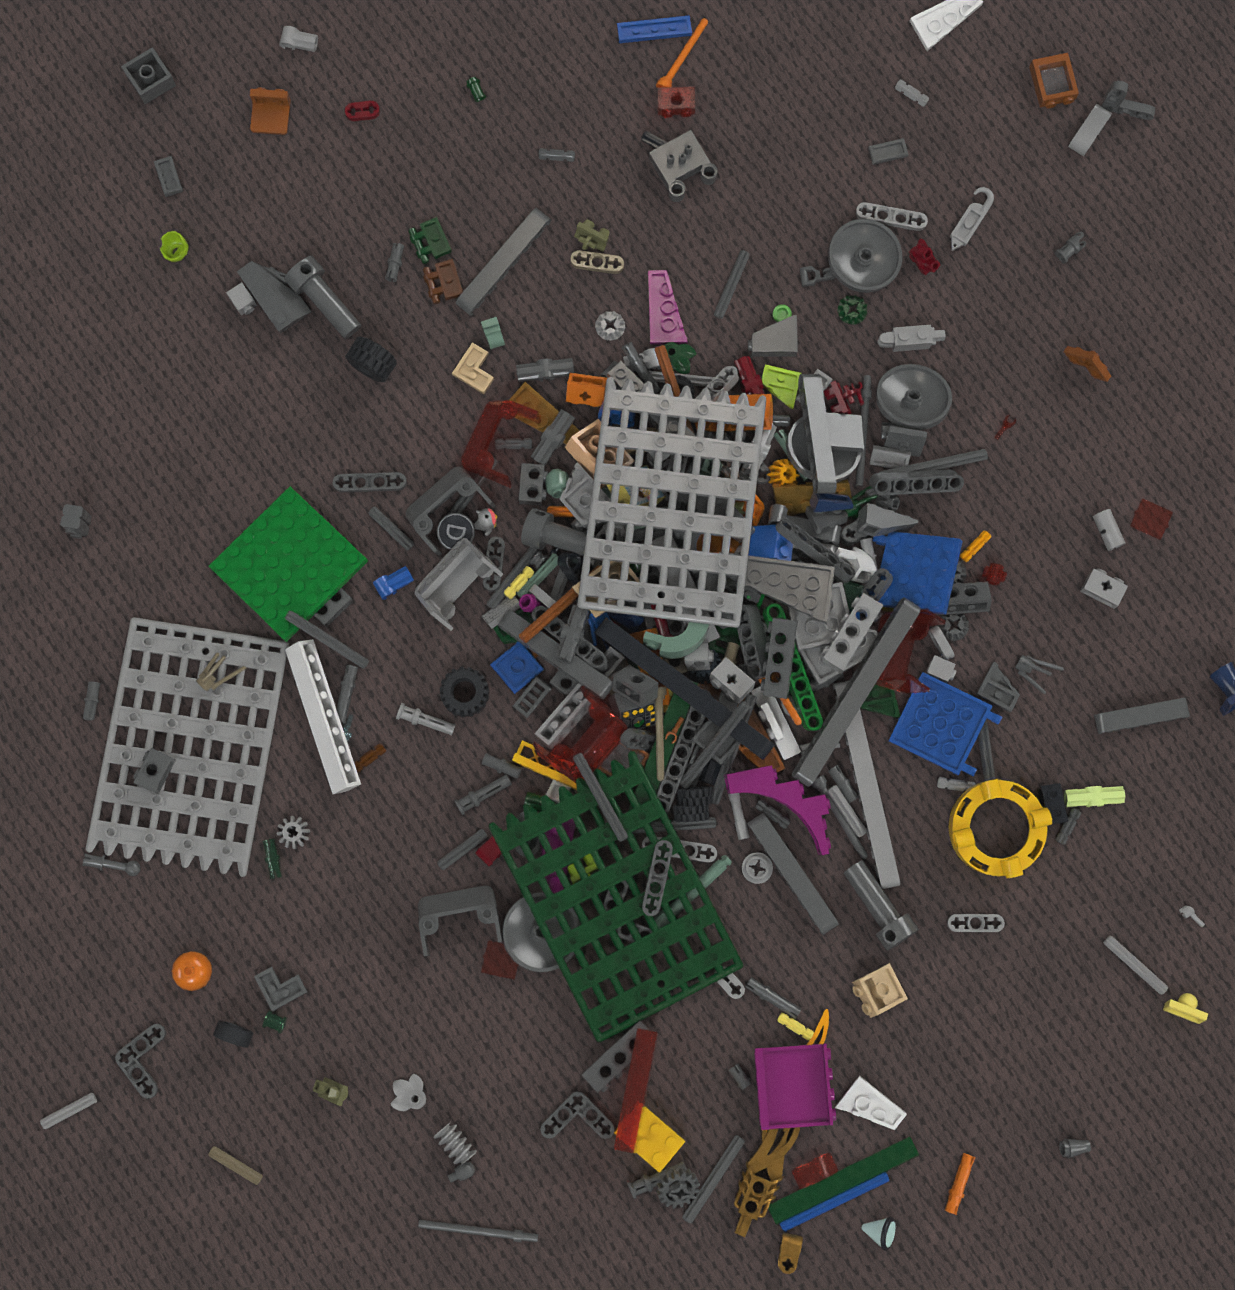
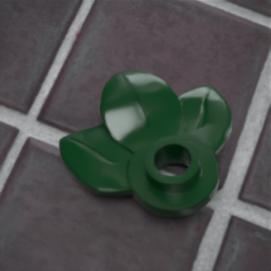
M666 343L664 346L667 353L670 348L675 350L673 355L668 354L673 371L676 370L681 374H689L691 367L689 359L697 354L696 351L688 344Z

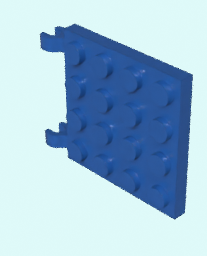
M891 532L888 536L873 537V542H876L877 545L885 546L880 569H887L893 576L891 585L878 602L883 604V607L895 608L898 602L905 597L921 608L920 612L946 615L963 541L958 538ZM880 576V579L885 581L886 577ZM870 591L869 595L874 596L875 593Z
M922 672L890 736L889 742L956 775L963 771L970 776H974L977 769L965 764V761L986 719L999 724L1002 716L990 711L992 705Z

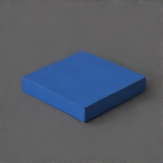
M520 642L514 644L490 664L514 694L544 670Z

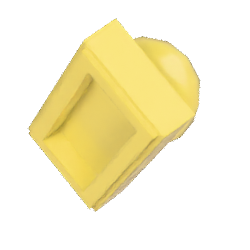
M1189 993L1182 994L1178 1002L1170 999L1163 1008L1166 1012L1197 1024L1206 1021L1208 1013L1196 1009L1198 1001L1194 995Z

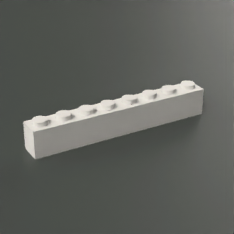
M314 640L298 641L285 649L332 794L346 792L361 785Z

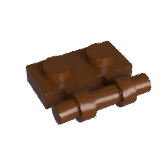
M453 259L436 263L435 272H431L430 267L423 268V279L428 285L429 298H432L433 304L440 303L439 295L444 294L447 301L457 298L463 293ZM435 279L440 280L441 287L436 288Z

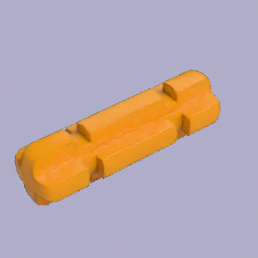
M984 530L966 548L967 550L960 554V558L968 562L972 555L974 556L991 538V535Z

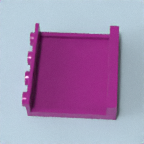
M827 1044L754 1049L760 1130L833 1125V1121H836L835 1108L832 1109L831 1100H835L834 1088H830L833 1072L832 1068H828V1060H831V1050L827 1048Z

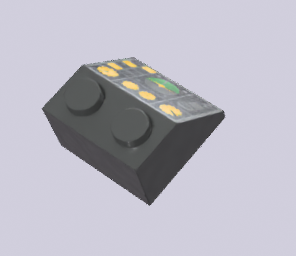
M614 693L608 698L620 735L629 728L640 730L656 725L655 699L641 708L618 693Z

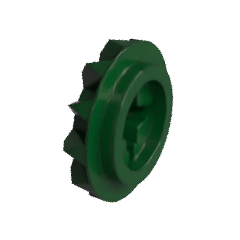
M848 295L841 299L837 309L838 315L847 324H858L867 315V304H865L863 298H859L856 295ZM858 304L856 308L857 312L855 313L853 311L852 313L848 314L850 309L848 306L853 307L854 305Z

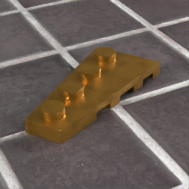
M526 382L500 409L541 432H544L549 425L551 426L559 413L558 410ZM573 424L565 434L566 437L563 441L565 445H567L573 435L580 431Z
M848 480L837 482L835 493L848 495L852 499ZM812 482L800 485L787 483L785 486L772 484L775 504L785 506L788 509V516L805 513L806 506H810V499L814 491Z

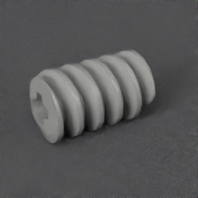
M447 1124L435 1134L434 1139L441 1137L438 1144L446 1143L444 1151L451 1150L448 1157L456 1156L453 1163H461L462 1165L475 1155L477 1151L476 1149L469 1151L472 1146L471 1143L464 1145L467 1138H459L462 1131L454 1132L457 1127L456 1124L452 1126Z

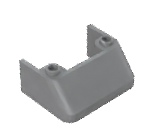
M463 538L455 544L415 589V595L433 617L452 631L453 627L448 622V619H451L455 614V605L453 604L455 600L478 576L486 578L495 572L501 577L503 573L467 538Z

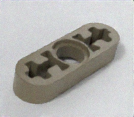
M577 250L572 253L570 258L571 265L576 269L619 274L624 269L623 259L616 255ZM578 256H581V259L587 260L588 256L590 257L589 265H586L587 261H581L580 264H577L574 258L576 259ZM595 258H599L603 263L601 266L595 267L592 261ZM606 259H608L610 264L618 261V264L621 266H617V269H614L613 265L608 264V268H605Z

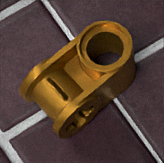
M783 1232L778 1266L783 1273L791 1274L797 1268L803 1237ZM788 1258L793 1265L785 1269L782 1262H786Z

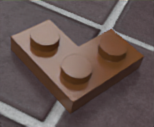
M1067 346L1064 350L1070 362L1086 367L1095 379L1108 382L1111 378L1107 366L1101 362L1100 356L1096 352H1089L1080 347L1074 348Z

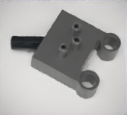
M691 130L669 142L660 139L648 131L643 133L641 140L655 148L649 152V160L667 188L671 201L680 202L685 197V185L682 181L700 171V179L704 184L711 185L716 181L717 167L709 161ZM711 172L713 176L707 177L705 173ZM678 189L681 193L674 194L672 191Z

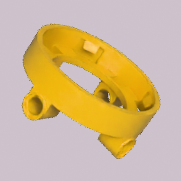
M998 779L984 781L967 789L954 804L949 818L950 841L958 857L970 868L992 876L1018 877L1023 875V870L1034 863L1041 854L1047 838V826L1052 825V817L1049 809L1043 808L1038 799L1025 787L1014 782ZM969 798L971 801L965 808L962 817L957 815V811L961 812L965 805L963 800ZM994 798H1005L1015 802L1022 808L1028 819L1029 833L1024 846L1017 853L1006 858H992L982 853L975 846L974 835L970 828L971 818L975 810L985 801ZM972 856L979 862L988 865L987 870L981 869L982 865L974 860L969 862Z

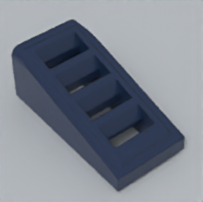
M813 491L810 499V506L814 512L853 509L854 506L849 496L843 494H816Z

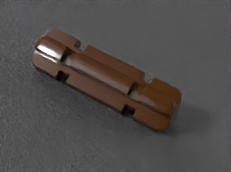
M381 743L376 745L374 750L371 749L360 757L359 761L356 760L354 762L357 773L363 770L364 766L367 767L378 758L377 756H381L386 752L385 747Z

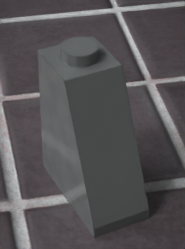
M797 315L752 333L751 340H748V351H751V357H796L798 352Z

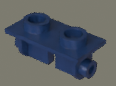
M607 612L609 617L633 632L638 630L645 619L637 615Z

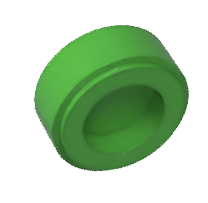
M786 305L776 306L772 314L773 319L779 322L791 317L790 308Z

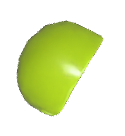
M170 231L161 237L162 246L160 251L166 260L177 262L187 255L189 246L185 237L180 233Z

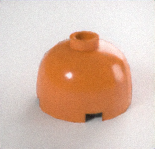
M194 951L180 955L172 967L173 980L180 988L188 991L200 990L206 986L212 974V967L208 958Z

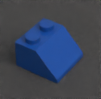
M776 525L753 526L756 530L750 536L748 556L791 561L793 544L778 533Z

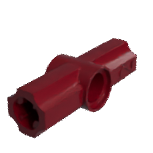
M744 356L734 361L740 378L742 393L747 395L764 394L762 379L756 374L750 356Z

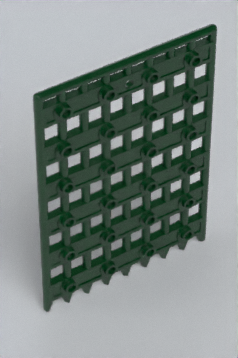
M634 751L628 753V768H625L617 760L611 761V777H607L600 769L593 771L594 776L628 835L627 840L634 852L633 854L625 858L622 857L615 843V840H617L610 824L608 822L605 823L597 807L598 803L586 781L581 777L576 779L577 794L573 795L564 786L558 789L560 803L555 804L547 795L541 797L542 812L538 813L529 804H526L523 807L525 821L520 822L512 813H508L506 815L507 830L503 831L494 822L488 825L597 1042H602L637 1024L639 1021L743 968V962ZM640 783L643 784L651 799L642 805L639 804L632 790V787ZM625 791L633 809L623 814L614 797ZM590 809L598 827L588 832L580 814ZM658 818L661 819L668 833L666 837L660 840L657 839L650 825V822ZM573 819L581 835L570 841L562 823ZM555 827L563 845L553 850L545 832ZM640 827H643L651 842L650 845L640 849L632 833ZM538 837L546 853L535 859L527 841ZM666 840L672 844V855L679 854L686 870L676 875L671 864L669 865L667 874L669 879L666 880L661 907L669 924L659 928L654 917L648 916L642 911L645 892H640L633 876L643 871L648 879L654 847L658 841ZM663 843L662 846L658 847V850L661 851V856L656 855L655 859L667 862V858L663 857L664 853L669 851V848ZM608 844L616 862L606 867L597 850ZM520 845L528 863L518 868L509 850ZM591 854L599 870L588 876L580 861V858ZM571 863L574 864L581 878L580 881L570 885L562 869ZM556 872L564 888L555 894L552 893L545 879V876ZM626 880L634 895L633 898L623 902L615 886ZM538 881L546 896L545 899L538 903H535L527 887ZM658 882L650 884V891L656 894L660 891L661 886ZM694 888L697 889L704 903L703 906L696 910L693 909L685 894ZM606 889L609 890L617 905L608 911L605 910L598 896L599 893ZM648 894L647 898H651L650 904H646L645 908L648 909V913H651L650 911L656 909V906L653 905L654 899L658 901L659 896L653 897ZM679 897L687 913L676 919L668 904L669 901ZM591 898L599 914L591 920H588L580 904ZM572 907L581 922V925L573 929L570 928L563 914L564 911ZM644 915L652 933L641 937L633 920ZM556 916L564 934L553 939L545 921ZM714 923L722 941L711 945L703 928ZM626 924L634 942L624 947L615 929ZM609 933L617 951L606 956L598 938ZM697 933L705 949L694 955L686 937ZM679 941L687 959L677 964L669 946ZM591 942L600 960L589 965L581 947ZM662 951L670 968L659 973L651 955ZM574 952L582 968L571 974L563 956ZM732 958L734 964L723 968L722 963ZM642 960L645 961L653 976L643 982L634 967V964ZM715 968L717 973L706 978L704 973ZM627 969L635 985L624 991L616 975ZM697 977L699 982L689 987L687 982ZM607 978L610 979L617 993L616 996L609 1000L606 999L598 984ZM659 980L664 981V986L661 988L657 986ZM680 986L682 991L671 996L669 991ZM592 987L600 1004L589 1010L581 992ZM662 995L664 1000L654 1005L651 1000ZM645 1004L647 1009L636 1015L634 1009ZM627 1013L629 1019L618 1023L617 1018ZM610 1023L612 1028L601 1033L599 1028Z

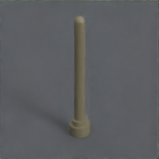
M658 687V697L655 699L656 769L658 781L664 780L663 699L667 695V687Z

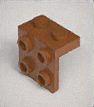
M262 87L250 89V98L253 103L251 131L253 133L286 135L288 132L291 102L288 91L283 89L267 90Z

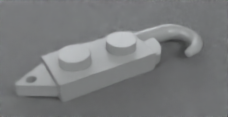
M980 187L974 191V195L984 192L987 195V200L983 205L979 203L969 205L950 235L951 251L961 246H966L994 201V195L990 189Z

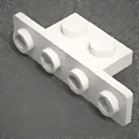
M761 686L753 689L751 693L757 697L756 704L760 710L758 712L762 722L766 723L768 736L771 740L774 739L783 760L799 754L801 750L776 698L763 696L764 691L760 690Z

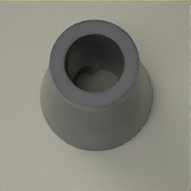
M1065 1138L1064 1141H1060L1059 1149L1062 1157L1069 1159L1090 1152L1091 1145L1089 1140Z

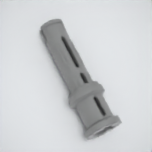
M401 703L396 716L398 720L400 718L411 722L412 725H417L418 723L452 736L456 725L421 713L419 708L413 709L405 706L404 703Z

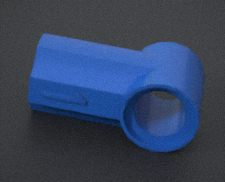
M405 566L389 576L384 575L376 579L373 585L381 599L385 600L387 596L396 594L397 590L412 583L414 579Z

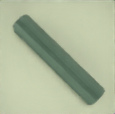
M553 553L533 576L528 579L526 584L517 592V595L521 598L525 594H531L529 592L534 584L538 586L558 565L557 560L559 556Z

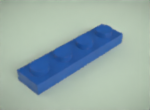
M690 15L617 23L619 43L692 35Z

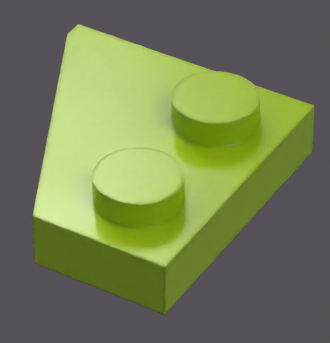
M765 364L762 375L763 387L790 409H793L798 391V379L802 373Z

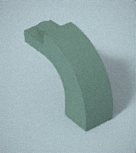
M689 622L686 630L675 637H665L645 631L643 645L651 650L659 649V657L681 658L691 654L701 646L707 636L710 624Z

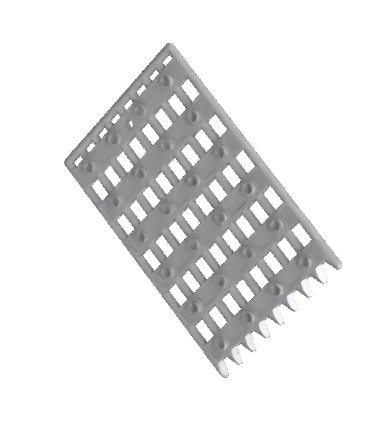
M612 377L607 378L577 603L579 608L735 628L740 626L766 408V397L764 395L759 397L755 406H750L746 393L740 394L736 404H732L726 390L721 392L718 400L715 402L711 400L710 392L707 388L702 390L698 399H693L688 386L683 387L679 397H674L671 385L668 383L664 385L660 394L657 395L654 394L650 381L644 384L641 392H635L631 379L626 380L621 390H616L614 379ZM610 410L622 411L620 427L608 426ZM629 412L641 413L639 430L627 428ZM649 414L660 416L658 432L647 431ZM668 417L679 418L677 434L666 433ZM687 419L698 420L696 437L685 435ZM706 421L717 423L715 439L704 438ZM725 424L736 425L735 441L723 440ZM744 426L755 427L754 444L742 442ZM605 447L617 448L615 464L604 463ZM625 449L636 450L634 467L623 466ZM644 451L655 453L653 469L642 468ZM663 454L674 455L673 471L661 470ZM682 456L694 457L692 474L680 473ZM701 458L713 460L711 476L699 475ZM720 461L732 462L730 479L719 477ZM740 463L751 464L749 481L738 480ZM601 484L612 485L610 502L599 501ZM620 486L631 487L629 504L618 503ZM639 488L651 490L649 507L637 505ZM658 491L670 492L668 509L656 508ZM678 493L689 494L687 511L676 510ZM697 495L708 497L706 514L695 512ZM716 498L728 499L726 516L714 515ZM735 500L747 501L745 518L733 517ZM596 521L608 522L605 539L594 538ZM615 523L627 525L625 542L613 541ZM634 526L646 527L644 544L632 543ZM654 528L665 529L663 547L652 545ZM673 531L684 532L683 549L671 548ZM692 533L704 534L702 551L690 550ZM711 535L723 537L721 554L710 552ZM731 538L742 539L740 556L729 555ZM591 559L603 560L601 577L589 576ZM610 561L622 562L620 580L608 578ZM630 563L641 565L639 582L628 581ZM649 566L661 567L659 584L647 583ZM668 568L680 569L678 587L666 585ZM688 571L699 572L697 589L686 588ZM707 573L719 574L717 592L705 590ZM726 575L738 577L736 594L724 593ZM663 592L665 597L659 598L657 594ZM586 596L598 598L597 603L587 602ZM605 599L617 600V605L605 604ZM625 601L636 602V608L624 606ZM644 604L656 605L655 610L644 609ZM663 607H675V612L663 611ZM683 608L695 610L694 615L684 614ZM702 611L714 612V617L702 616ZM722 613L733 614V619L721 618Z
M136 617L131 618L86 843V851L88 853L93 851L98 841H103L104 851L107 856L113 853L118 844H122L126 859L131 858L137 847H141L143 860L146 862L151 860L156 850H160L162 863L165 865L170 863L175 853H180L181 865L184 868L190 865L194 856H199L201 870L203 871L208 870L214 859H218L222 874H226L232 863L237 862L239 875L241 877L247 875L287 654L285 649L289 647L288 642ZM137 625L148 627V632L136 631ZM156 628L167 630V634H155ZM175 631L186 633V637H174ZM194 634L205 636L204 641L193 640ZM212 638L224 639L223 644L212 643ZM231 640L243 642L242 647L232 646ZM250 643L262 645L261 650L251 649ZM269 646L281 648L280 653L270 652ZM208 648L209 653L204 655L203 650ZM132 650L144 652L140 670L129 668ZM151 653L162 655L159 673L148 671ZM216 653H219V656L215 663L222 656L226 657L218 668L216 682L225 677L227 665L236 666L238 669L245 666L246 668L257 670L254 688L243 686L245 670L237 674L235 685L222 683L215 690L211 688L208 691L204 690L196 680ZM170 656L181 658L178 676L167 674ZM189 659L200 661L197 679L186 677ZM265 671L276 673L273 691L261 689ZM125 688L136 689L133 708L122 706ZM144 691L155 692L152 711L141 709ZM163 694L174 695L171 714L159 712ZM182 697L193 698L190 717L178 715ZM201 700L212 701L209 720L197 718ZM220 703L231 704L228 723L216 721ZM239 706L250 707L247 726L235 724ZM258 709L269 710L266 728L254 727ZM117 726L129 727L126 745L114 744ZM136 729L148 730L145 748L133 747ZM155 732L167 733L164 751L159 752L176 759L170 773L179 774L175 793L164 791L165 783L159 794H155L139 785L137 787L126 785L129 766L142 767L145 753L153 748ZM174 735L186 736L183 755L171 753ZM193 738L205 739L202 758L190 756ZM212 741L224 742L221 761L209 759ZM231 744L243 745L240 764L228 762ZM251 747L262 748L259 767L247 765ZM110 763L121 765L118 784L107 782ZM154 765L149 770L157 771V766ZM186 775L198 777L194 796L183 794ZM205 778L217 780L213 799L202 797ZM224 782L236 783L233 802L221 800ZM243 785L255 786L252 805L240 803ZM103 802L114 803L111 822L99 820ZM122 805L133 806L130 825L118 823ZM141 808L152 809L149 828L137 826ZM160 811L171 812L168 831L157 830ZM179 814L191 815L187 834L176 833ZM198 817L210 818L206 837L195 836ZM217 820L229 821L226 840L214 839ZM236 823L248 824L245 843L233 842Z

